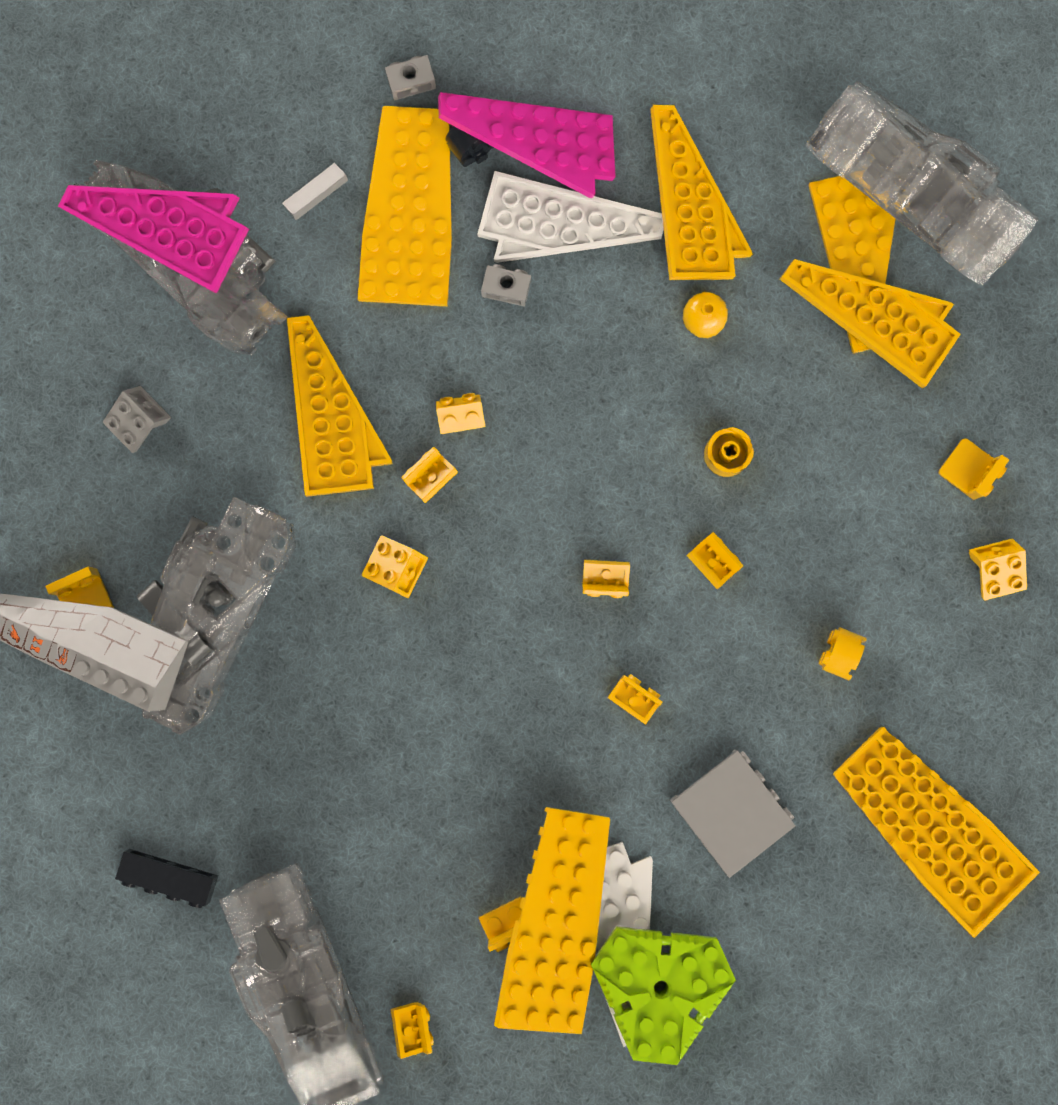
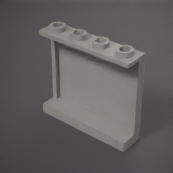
M735 749L730 756L685 791L670 799V802L729 878L796 826L792 822L794 819L792 813L787 807L782 809L777 802L780 800L779 796L772 788L768 790L763 784L766 780L758 770L753 771L749 766V763H751L749 757L744 751L739 753Z

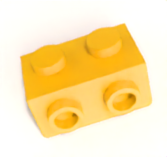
M467 393L460 398L443 397L440 401H436L441 434L485 427L479 394Z
M432 447L401 478L426 503L458 471L435 447Z
M714 532L686 555L716 589L720 588L743 567L738 557L727 548L722 539Z
M584 560L583 594L591 597L610 595L613 598L629 596L630 562Z
M630 674L628 677L623 675L607 698L646 725L658 706L663 703L659 700L661 695L650 687L646 691L639 686L641 681Z
M419 1002L391 1009L397 1056L402 1059L422 1052L427 1055L431 1054V1046L434 1041L428 1027L430 1015L427 1007Z

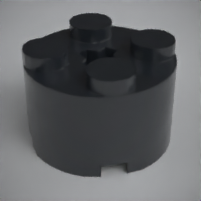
M455 126L450 129L445 139L448 147L463 167H467L475 161L477 164H480L488 158L487 153L494 148Z

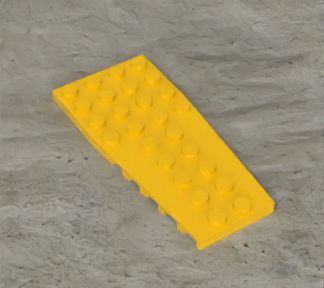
M397 106L382 107L362 233L358 301L448 307L452 224L450 148L445 139L450 129L449 123L439 119V109Z
M880 727L833 773V776L918 881L973 938L1040 873L986 816L969 801L960 796L951 785L943 781L934 770L925 765L917 755L908 750L885 727Z
M546 807L547 815L544 827L540 826L538 834L541 835L538 850H534L532 859H535L532 873H528L526 883H528L526 896L522 897L519 906L522 909L520 919L515 922L508 948L494 1026L500 1029L582 1034L593 974L591 963L596 954L610 818Z

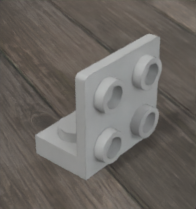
M141 386L122 391L103 420V423L132 453H135L151 430L166 424L171 417Z

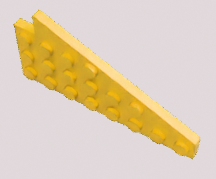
M653 105L650 110L669 280L733 279L736 277L734 258L751 257L753 255L752 250L675 106Z
M866 170L810 182L808 185L830 269L886 284L900 185L892 186L885 193L879 195L863 180ZM847 331L852 354L871 350Z
M796 259L790 263L780 277L783 283L921 388L927 386L961 335L943 321L954 305L952 302Z
M310 316L287 318L305 496L374 489L372 467L393 464L392 459Z

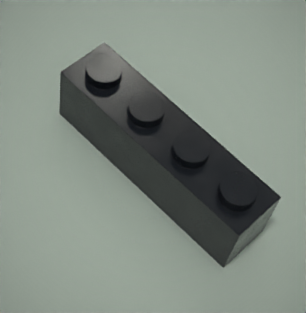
M128 849L123 852L115 879L122 881L121 884L123 886L131 888L139 886L144 888L146 893L158 894L159 892L165 894L169 900L180 901L182 899L188 901V905L192 907L202 908V906L210 903L219 875Z

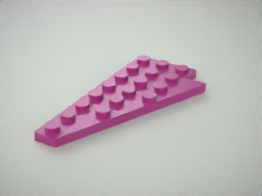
M442 92L438 96L439 119L588 198H593L595 195V179L613 181L615 178L612 115Z
M68 185L58 205L61 209L215 293L218 292L249 231V228L230 218L240 199L234 194Z

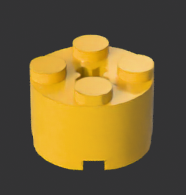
M732 427L719 430L710 438L705 446L704 461L713 473L719 476L732 477L739 474L750 464L753 458L754 451L751 439L744 431ZM728 448L731 449L730 456L726 455Z
M841 627L838 630L834 629L827 640L830 648L822 653L818 664L822 666V670L849 681L852 675L848 673L851 669L856 670L865 648L861 643L866 642L867 638Z

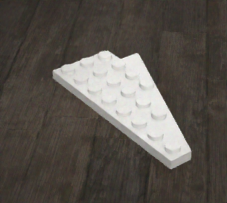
M494 171L478 230V237L498 242L494 262L499 263L657 240L662 238L664 227L662 213L595 196L588 198L576 191Z
M623 842L607 847L596 954L616 926L650 930L653 860L649 856L630 863ZM629 1001L622 1004L623 1009L631 1006ZM609 1007L623 1047H625L626 1043L613 1015L615 1012L613 1008Z

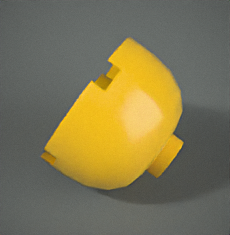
M702 292L694 295L688 300L683 310L685 327L692 334L700 338L716 336L723 330L727 322L728 309L726 303L720 296L712 292Z

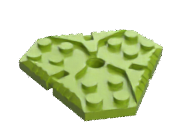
M616 926L591 963L608 1005L615 1012L613 1014L634 1061L677 1065L704 1027L702 1024L704 1020L711 1017L723 997H725L736 981L718 939L710 936L671 932L670 936L662 935L661 931ZM662 945L669 946V953L661 952ZM658 981H665L667 983L662 991H656L654 989L655 984ZM629 1001L631 1006L623 1009L622 1004ZM693 1008L699 1011L695 1017L689 1014Z

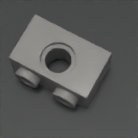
M428 55L414 56L408 61L394 62L385 67L394 101L436 89L435 78ZM409 74L415 75L411 79L405 78Z
M487 265L481 295L484 298L525 307L531 284V275L520 269L511 271L506 270L502 265ZM508 280L513 285L510 288H504L501 286V283Z

